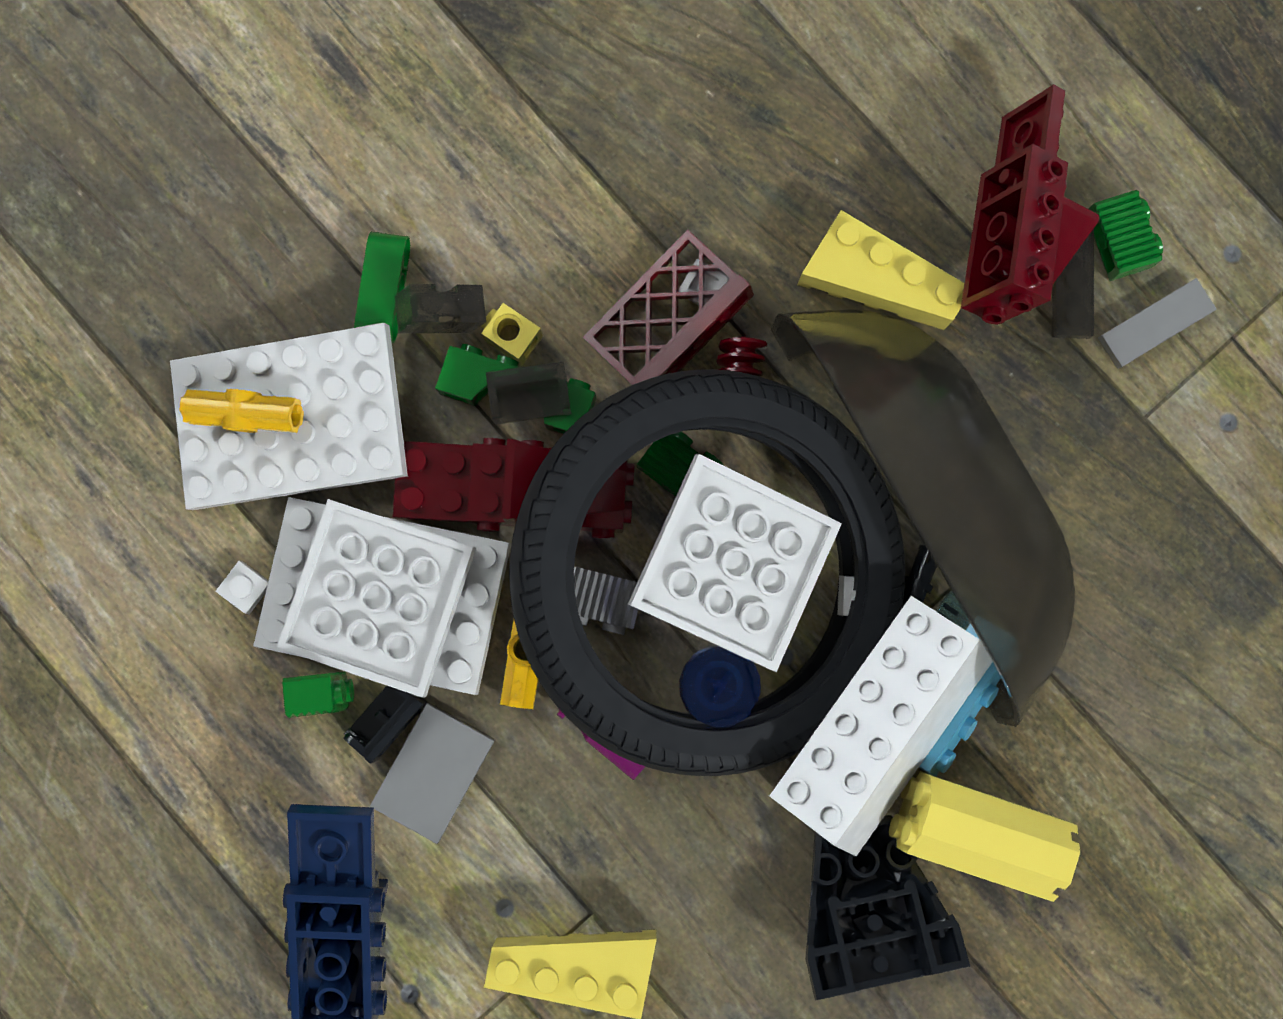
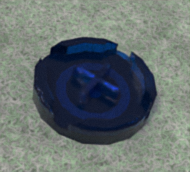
M717 645L708 646L696 652L684 665L679 679L680 697L685 709L697 721L715 728L731 727L745 720L751 713L750 710L754 707L755 702H758L761 694L760 675L755 663Z

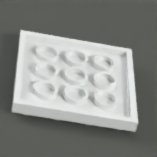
M695 454L628 605L777 672L842 523L701 454Z
M328 499L276 648L422 698L426 697L476 547Z

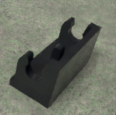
M386 686L344 733L343 739L362 755L368 763L372 764L380 759L428 702L422 697Z

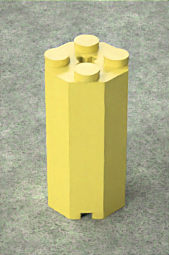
M921 771L916 778L912 777L902 790L901 798L903 802L899 814L893 816L889 827V836L896 838V847L901 851L1052 902L1059 897L1053 893L1057 888L1066 890L1071 884L1080 855V845L1072 841L1071 832L1078 834L1076 824Z

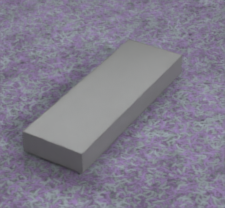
M1195 278L1104 333L1098 339L1117 369L1217 309L1198 279Z

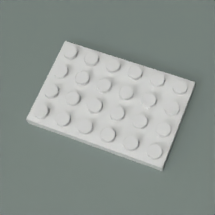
M386 323L170 360L185 507L187 510H199L408 476L390 326ZM187 389L226 392V389H239L258 392L262 396L291 397L301 400V406L304 411L303 423L297 433L268 430L248 433L222 429V426L193 425L183 422L182 414L179 411L180 400L185 395Z
M288 497L254 647L299 656L276 647L325 504ZM388 518L476 547L430 685L478 695L511 544Z

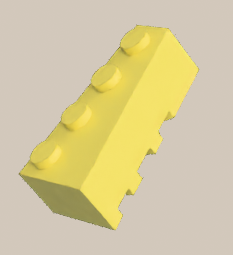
M842 210L807 264L797 284L808 289L812 287L828 292V295L841 299L844 297L864 303V306L876 310L880 308L896 313L899 317L942 330L946 329L961 309L964 289L962 281Z
M642 930V932L630 933L619 931L590 935L579 933L568 934V936L548 937L547 935L496 938L491 949L484 988L641 1019L657 940L656 930Z

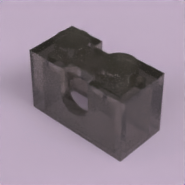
M408 284L395 295L398 333H471L486 323L482 285L457 284L449 291L438 292L436 291L435 284ZM439 317H454L451 321L439 322Z

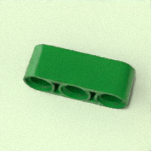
M371 231L366 244L354 328L386 323L390 326L392 343L396 341L410 258L411 244L409 236Z

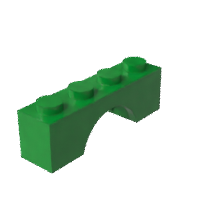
M462 344L461 348L449 346L435 387L440 395L473 406H477L486 395L498 389L516 388L523 390L540 403L543 409L546 429L560 434H564L579 418L591 410L596 401V393L590 390L591 385L586 382L570 378L568 383L554 379L555 374L540 367H533L532 371L519 368V362L512 358L498 355L497 359L494 360L482 356L483 350L468 344Z

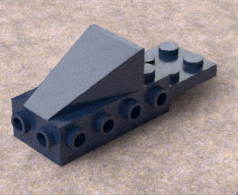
M291 804L287 812L290 883L285 885L283 893V907L287 908L284 939L285 943H288L289 949L286 963V976L290 978L287 1002L288 1011H291L292 1019H378L379 1015H385L387 1007V990H381V982H384L386 976L387 959L385 956H380V947H383L385 943L386 923L380 921L385 905L388 879H379V871H375L374 807Z

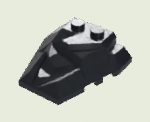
M892 815L884 816L857 856L834 846L815 831L805 957L815 1001L970 967L960 925L953 914L949 915L936 895L939 892L932 881L928 882L916 862L918 857L896 847V838L889 836Z

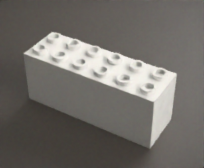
M911 596L772 791L770 797L831 844L857 856L993 661L980 639Z

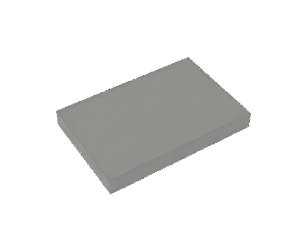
M427 703L370 807H374L380 813L438 844L495 739Z

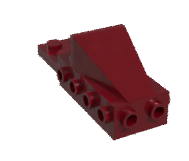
M1055 84L1002 117L995 166L982 173L980 177L961 308L981 317L984 322L989 324H1002L1015 316L1029 312L1033 308L1051 301L1054 282L1099 221L1097 213L1064 197L1067 187L1068 162L1057 157V152L1059 149L1061 120L1064 114L1065 90Z
M483 438V444L473 443V445L404 441L408 476L395 478L392 517L398 519L477 524V530L500 532V526L515 527L526 491L540 464L552 448H545L544 442L537 440L519 441L507 439L506 445V440L500 438ZM626 460L608 478L593 500L584 519L581 531H592V537L613 539L615 538V533H623L624 523L631 524L632 501L625 500L626 485H634L635 463H630Z

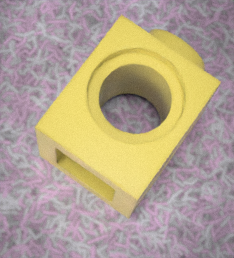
M502 303L498 310L492 309L481 325L484 329L481 334L485 342L507 357L518 361L521 366H523L543 337L540 327L504 303ZM515 325L520 329L515 339L506 341L500 338V332L505 326Z

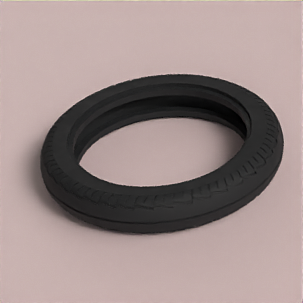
M714 369L669 373L636 383L606 398L579 418L559 438L546 455L526 491L514 528L509 568L511 605L520 642L538 681L561 712L592 740L627 760L663 772L692 776H721L744 773L776 764L802 751L901 611L905 590V554L902 532L893 499L873 459L854 434L820 404L788 386L747 373ZM687 430H717L742 435L768 446L790 461L815 489L828 516L842 523L836 535L839 576H854L853 590H856L855 600H851L848 616L837 615L838 580V591L830 622L809 660L784 685L771 694L753 702L741 718L727 725L711 726L696 720L690 713L664 709L647 703L622 686L601 663L593 650L581 623L574 591L575 552L580 530L586 514L600 489L619 466L636 452L661 438Z

